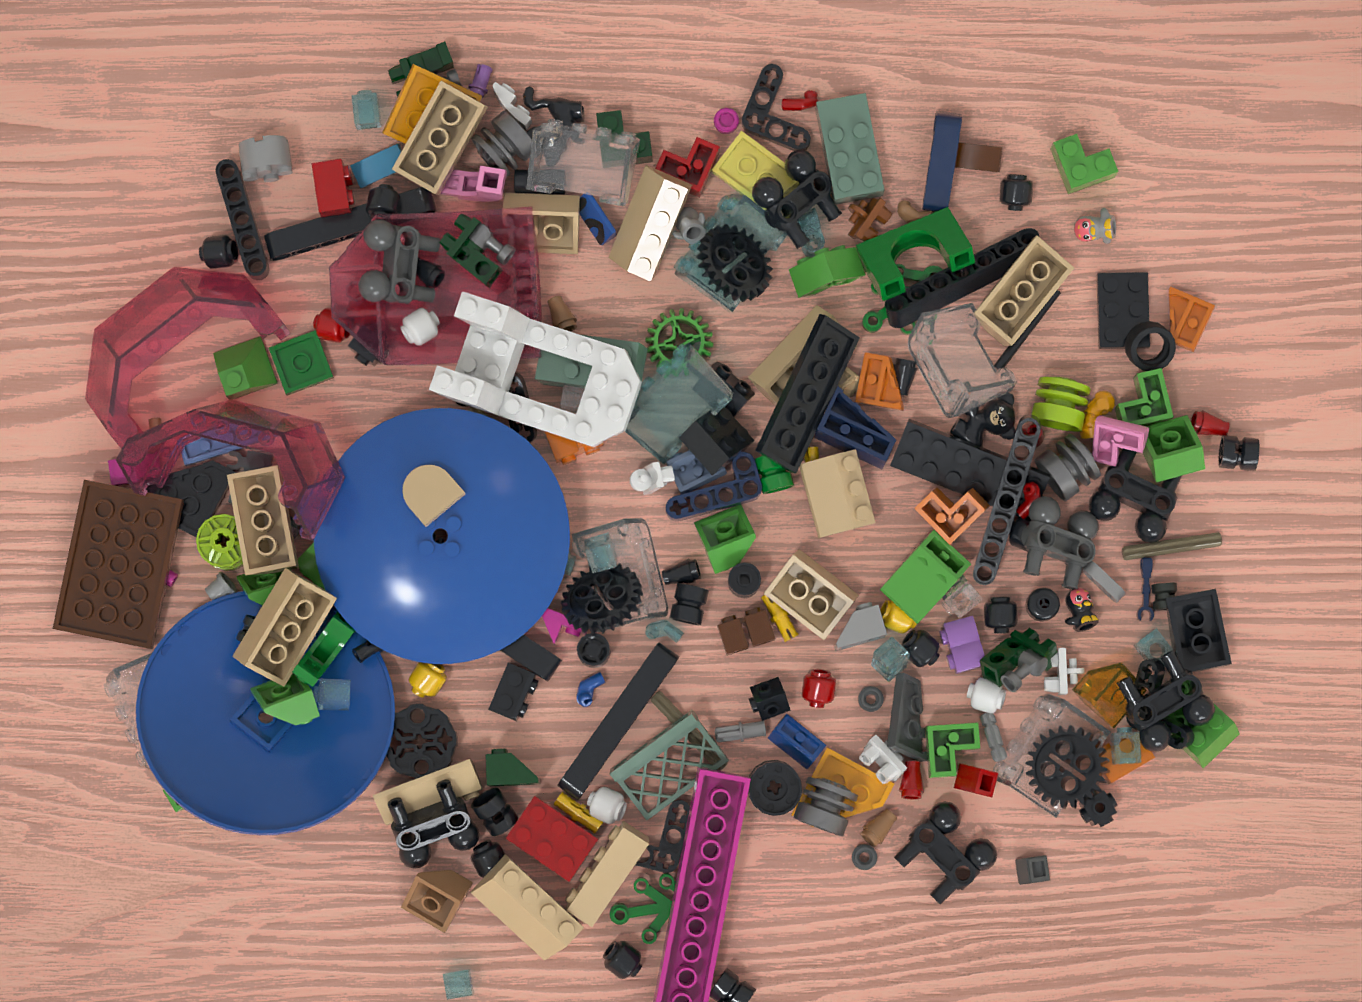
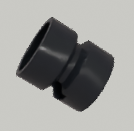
M1222 435L1218 456L1219 468L1234 469L1236 466H1239L1241 470L1256 471L1259 459V439L1244 437L1240 441L1237 436Z
M744 562L737 564L731 569L728 577V587L733 595L738 598H749L755 595L760 588L761 575L754 565Z
M677 583L674 596L677 603L672 604L669 618L701 626L704 615L701 606L706 604L709 590Z
M597 633L586 634L578 642L577 654L585 666L598 668L606 664L610 658L609 643L602 635Z
M497 787L483 792L471 804V808L478 818L484 819L483 825L491 836L503 834L513 827L518 820V815L511 805L506 804L507 799Z
M727 968L710 991V997L717 1002H748L756 989L746 981L739 982V976Z

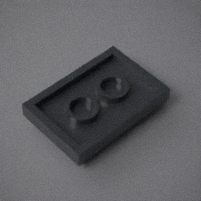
M1148 272L1097 273L1098 348L1125 349L1126 337L1131 329L1139 323L1149 321ZM1150 334L1141 339L1137 349L1150 347Z

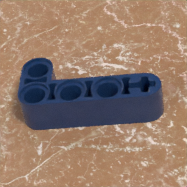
M936 111L922 210L936 212L949 207L962 123L961 114Z
M740 452L733 459L732 470L735 480L670 498L666 503L668 518L675 522L683 521L757 500L761 494L762 485L753 456L747 452ZM747 459L751 466L748 470L741 471L736 466L737 461ZM747 483H754L757 486V492L754 495H747L743 491V486ZM724 489L730 490L733 498L728 502L720 500V491ZM699 496H704L708 499L709 504L707 507L700 509L695 506L694 500ZM686 499H690V507L693 512H688V507L681 509L680 515H676L675 511H670L673 509L674 503H678L679 507L687 505Z

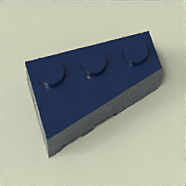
M837 386L814 435L815 439L843 452L856 449L858 459L881 470L896 442V439L874 418L871 419L861 409V406L856 402L854 403L843 393L839 386Z

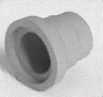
M223 572L216 575L217 578L205 588L206 593L212 600L237 592L234 583Z

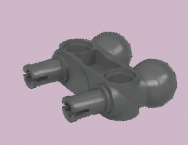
M375 219L365 227L363 233L364 241L369 248L378 252L384 251L382 272L369 270L360 277L358 288L362 297L371 302H379L381 300L389 303L409 304L412 300L433 302L435 298L434 288L415 285L419 250L438 252L440 238L420 235L419 231L414 227L391 225V223L382 219ZM401 234H403L405 238L404 245L400 241ZM396 284L400 288L399 295H397L395 292Z
M1048 496L1039 497L1032 501L1029 507L1031 521L1023 529L1021 535L1022 543L1028 551L1023 573L1039 576L1043 556L1046 555L1065 562L1066 569L1062 587L1072 590L1078 589L1082 568L1088 566V563L1095 556L1096 549L1092 539L1096 537L1099 530L1097 518L1091 512L1081 510L1070 516L1067 522V530L1054 526L1061 516L1058 502Z

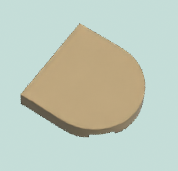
M423 465L415 468L408 474L403 484V497L407 506L425 527L466 495L444 469L435 465Z

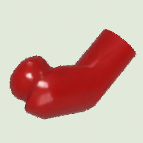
M808 90L804 93V98H783L782 110L802 111L816 106V102H818V94L816 91Z
M1034 482L1024 485L1025 501L1016 509V512L1023 519L1029 515V507L1032 501L1041 497L1040 488Z

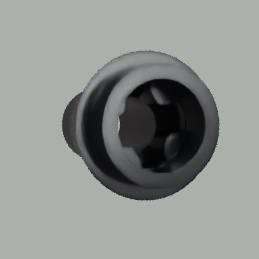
M418 257L416 276L426 287L437 288L445 277V271L442 270L440 265Z
M896 358V363L893 366L901 395L908 396L918 369L915 367L916 361Z
M688 558L662 571L665 585L695 583L696 580L701 579L696 559L690 560Z

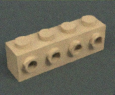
M625 821L619 827L617 825L613 827L608 835L610 841L605 848L601 846L593 858L596 860L591 869L586 867L579 878L582 882L577 889L572 888L565 899L567 902L566 911L591 927L596 923L649 845V837Z

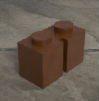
M757 607L745 611L746 616L736 619V616L732 615L721 619L722 624L717 625L726 656L749 648L741 625L744 623L746 624L753 647L775 641L774 632L766 610L760 611V608Z

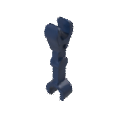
M1146 557L1140 560V570L1143 578L1141 587L1143 602L1142 607L1136 613L1139 621H1141V612L1143 610L1149 612V621H1152L1154 618V611L1149 607V578H1151L1153 560Z

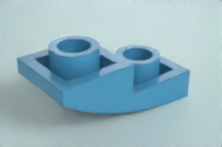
M399 144L350 165L360 189L397 173L392 168L402 152Z

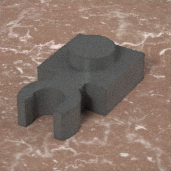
M248 450L247 456L243 457L237 451H230L229 455L237 457L238 462L235 465L227 464V468L233 471L244 468L245 472L272 466L274 456Z

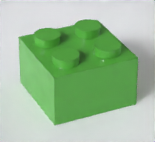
M1188 415L1146 426L1149 427V434L1143 455L1156 483L1205 469L1203 446Z

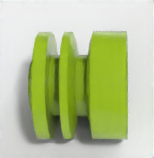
M1040 377L1037 385L1044 389H1037L1035 395L1046 401L1034 403L1031 414L1038 417L1041 426L1062 431L1081 432L1085 413L1075 409V406H1087L1088 400L1083 397L1090 395L1091 388L1065 377Z
M220 514L205 520L199 528L196 537L197 550L201 557L216 569L232 571L241 568L243 561L235 517ZM223 535L230 539L226 542V547L218 544V542L222 541L221 537Z

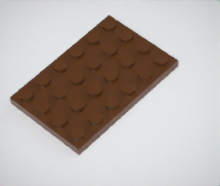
M84 480L53 629L153 649L184 500Z

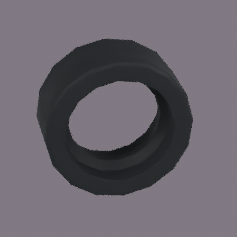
M1153 321L1142 322L1133 327L1125 341L1127 357L1142 371L1163 369L1174 358L1176 351L1175 339L1171 332L1158 322ZM1158 333L1164 341L1161 352L1153 359H1141L1137 354L1138 343L1146 335Z

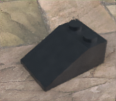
M1216 589L1165 599L1171 647L1184 669L1191 670L1193 673L1232 664Z

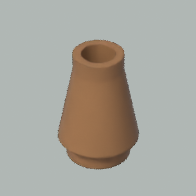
M561 296L552 297L547 301L554 327L570 332L577 328V319L564 303Z
M885 809L880 815L862 827L863 831L860 835L867 843L876 847L878 844L883 843L897 817L890 810Z

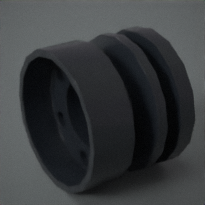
M767 760L757 765L749 774L751 780L748 795L753 805L762 813L771 816L784 815L793 810L800 801L802 794L801 780L794 768L786 762ZM771 780L781 783V786L777 788V793H773L772 790L767 791Z

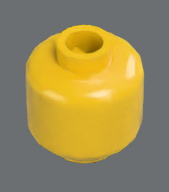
M885 600L882 604L880 611L886 628L903 634L917 625L893 601Z
M418 662L409 676V683L413 687L411 689L412 692L421 698L436 696L447 678L444 673L445 668L441 664Z

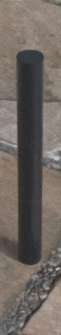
M1059 290L1053 294L1016 342L1006 348L994 364V369L1000 373L1059 297L1061 294Z

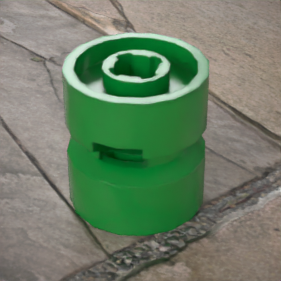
M765 456L754 459L758 474L762 475L760 481L763 494L779 492L794 486L791 472L786 471V469Z

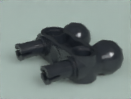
M804 150L791 152L785 160L787 175L792 180L798 181L786 192H784L781 183L772 177H762L752 187V197L755 203L765 208L767 223L779 231H785L796 249L810 241L801 229L798 219L815 204L823 211L829 222L842 214L830 196L832 184L829 176L816 169L814 157Z
M1122 448L1116 467L1108 466L1098 491L1090 497L1089 510L1097 520L1109 521L1115 518L1120 512V503L1138 510L1142 514L1139 515L1135 522L1136 534L1145 542H1157L1166 534V521H1168L1171 512L1175 508L1178 499L1175 491L1182 476L1164 480L1161 486L1146 481L1129 472L1137 452ZM1109 478H1117L1121 484L1120 488H1113L1109 483ZM1156 499L1165 501L1167 508L1165 510L1157 508L1155 504Z
M1174 650L1160 657L1171 676L1170 680L1149 693L1140 695L1130 676L1117 682L1127 701L1125 707L1127 717L1139 731V739L1142 746L1151 752L1162 751L1170 743V728L1165 722L1161 721L1164 717L1183 707L1184 718L1194 726H1202L1212 720L1215 712L1213 701L1203 694L1200 680L1193 675L1191 670L1183 668ZM1186 680L1191 685V690L1188 694H1184L1181 690V685ZM1142 706L1147 709V716L1144 720H1140L1137 715L1138 709Z
M442 780L436 785L441 798L440 802L407 814L401 798H394L388 802V808L394 820L391 824V829L395 836L396 844L400 848V860L406 867L417 869L425 866L431 858V847L429 844L448 837V841L453 848L460 851L470 850L476 846L480 835L479 829L471 820L464 800L456 797L450 780Z
M946 801L939 802L932 807L929 817L909 834L910 841L894 856L905 868L920 852H925L946 874V878L930 893L940 905L956 889L963 891L981 873L980 871L988 870L997 860L996 847L988 839L979 838L971 841L966 847L964 856L944 835L955 831L961 822V813L958 807ZM926 828L934 833L933 840L928 843L921 841L919 838L921 830ZM962 865L967 866L970 870L969 877L963 880L955 875L957 867Z

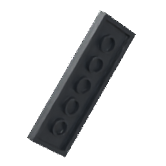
M819 314L755 451L787 471L797 473L860 337L828 316Z
M908 419L890 466L962 495H965L973 488L990 506H993L1008 457ZM1030 466L1025 484L1029 482L1036 483L1040 488V495L1042 497L1051 474ZM1011 470L1008 472L1007 477L1009 480L1016 482L1021 479L1022 475L1017 470ZM1023 490L1017 508L1025 501ZM1004 494L1000 497V502L1008 506L1014 502V498L1009 494Z

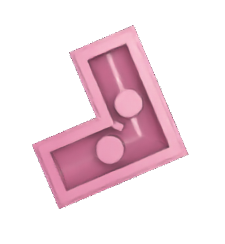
M1098 416L1095 420L1092 456L1095 462L1116 467L1119 447L1143 453L1148 439L1149 427Z

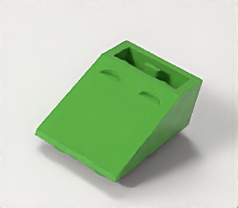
M933 530L915 548L880 590L918 624L956 583L971 563Z
M1187 680L1181 685V690L1184 694H1188L1191 690V685ZM1215 704L1212 720L1202 726L1190 724L1184 718L1183 707L1168 715L1192 729L1194 741L1192 745L1182 749L1202 768L1207 766L1240 735L1235 722Z

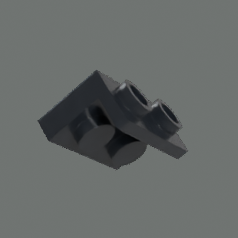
M508 663L488 710L516 722L519 717L524 718L529 704L525 703L528 694H534L539 682L535 679L536 673Z

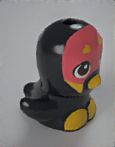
M1082 588L1071 590L1066 595L1065 602L1073 617L1065 619V623L1073 625V629L1076 632H1083L1095 627L1099 620L1092 613L1094 607L1089 592Z

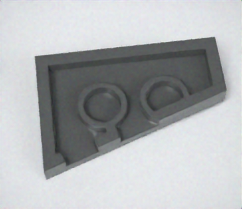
M906 673L896 674L887 747L919 762L928 761L927 752H923L922 748L925 728L920 726L919 715L923 712L921 681Z

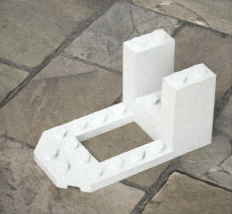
M462 291L454 316L470 324V328L455 371L437 365L429 387L430 391L452 401L591 447H596L603 443V441L626 431L642 384L627 350L530 319L509 306ZM524 345L592 366L576 414L509 392Z

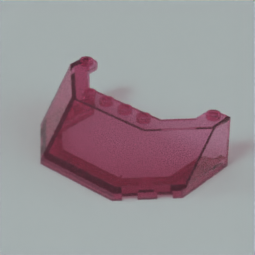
M173 267L94 329L85 400L110 436L127 455L130 456V454L140 452L136 440L139 435L144 433L128 413L132 379L209 319L221 317L248 320L263 339L267 335L275 334L282 341L291 334L282 320L245 275Z
M232 399L193 409L128 438L116 458L133 492L145 496L148 486L156 484L158 488L163 487L184 446L201 437L272 455L275 457L285 480L279 490L278 499L284 507L294 509L296 514L293 520L295 524L302 525L299 531L301 537L312 541L345 479L319 421Z

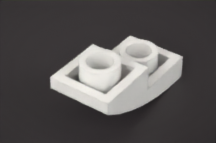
M495 82L493 84V91L504 111L510 114L527 131L532 124L531 117L529 116L530 112L520 105L514 106L517 102L514 89L505 83L499 85Z

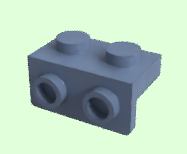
M690 450L684 453H677L666 462L667 466L672 465L674 482L681 495L689 493L727 474L724 467L712 476Z

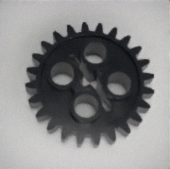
M725 224L722 228L717 225L714 229H710L700 240L701 244L697 247L700 253L696 258L702 260L698 267L705 269L702 277L710 278L708 285L715 284L716 293L722 290L724 298L731 294L733 301H736L738 298L742 302H745L747 299L752 301L755 297L760 296L769 286L768 282L772 279L769 273L773 268L767 264L771 259L764 257L767 249L759 248L761 241L754 242L753 233L747 236L745 228L738 232L736 225L730 228L728 224ZM745 252L747 254L744 259L727 273L722 272L725 267Z
M612 562L606 568L603 567L602 563H599L596 570L590 566L588 573L580 571L582 577H573L574 584H567L568 592L562 593L564 598L561 601L562 612L569 625L572 624L575 630L581 628L582 633L590 629L592 634H595L597 629H600L602 634H604L607 627L614 631L615 624L617 623L623 626L624 618L632 619L630 612H638L636 605L642 604L640 597L643 596L642 585L636 573L631 572L629 567L623 569L620 563L614 568ZM592 586H595V587L597 588V590L599 591V593H600V595L602 596L603 600H604L605 602H608V604H609V606H610V608H611L612 610H609V609L605 606L603 600L601 599V597H600L598 594L595 593V590L593 589Z
M1069 725L1067 732L1062 726H1059L1057 734L1052 729H1049L1050 737L1048 738L1041 734L1042 743L1033 742V745L1037 748L1036 752L1028 751V754L1033 757V761L1026 762V765L1032 767V770L1026 772V775L1034 777L1029 782V785L1032 787L1038 786L1034 793L1036 795L1044 793L1041 800L1045 803L1051 798V805L1053 807H1056L1060 801L1062 809H1066L1068 803H1070L1072 808L1076 809L1077 801L1085 806L1086 797L1095 800L1092 792L1094 790L1102 792V789L1098 786L1099 783H1107L1102 774L1110 773V770L1103 767L1104 764L1109 762V759L1101 757L1107 752L1105 748H1098L1101 741L1099 739L1092 741L1094 735L1091 732L1084 736V729L1081 727L1075 733L1072 725ZM1063 744L1070 745V751L1066 755H1060L1059 753L1060 747ZM1052 753L1084 775L1086 780L1082 781L1068 770H1065L1064 767L1052 760L1049 755ZM1085 758H1090L1091 764L1089 768L1081 770V761ZM1054 764V774L1045 776L1046 767ZM1070 779H1075V788L1071 791H1066V782Z

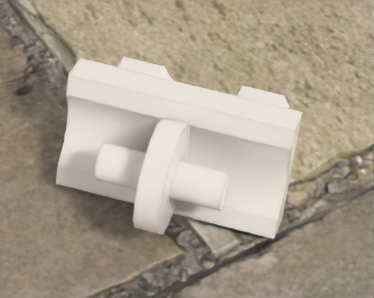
M653 462L642 469L635 470L629 478L631 487L636 491H643L644 495L652 494L666 486L668 482L675 480L672 465L660 467L659 462Z
M1058 648L1057 653L1051 658L1052 667H1057V677H1044V691L1058 692V695L1068 694L1067 675H1070V684H1078L1077 674H1085L1084 668H1077V658L1069 659V668H1067L1066 648Z
M875 735L864 747V751L859 759L866 766H870L875 761L881 767L877 771L876 776L882 784H886L891 780L896 782L907 769L902 762L904 757L899 752L887 747L888 740L883 742Z

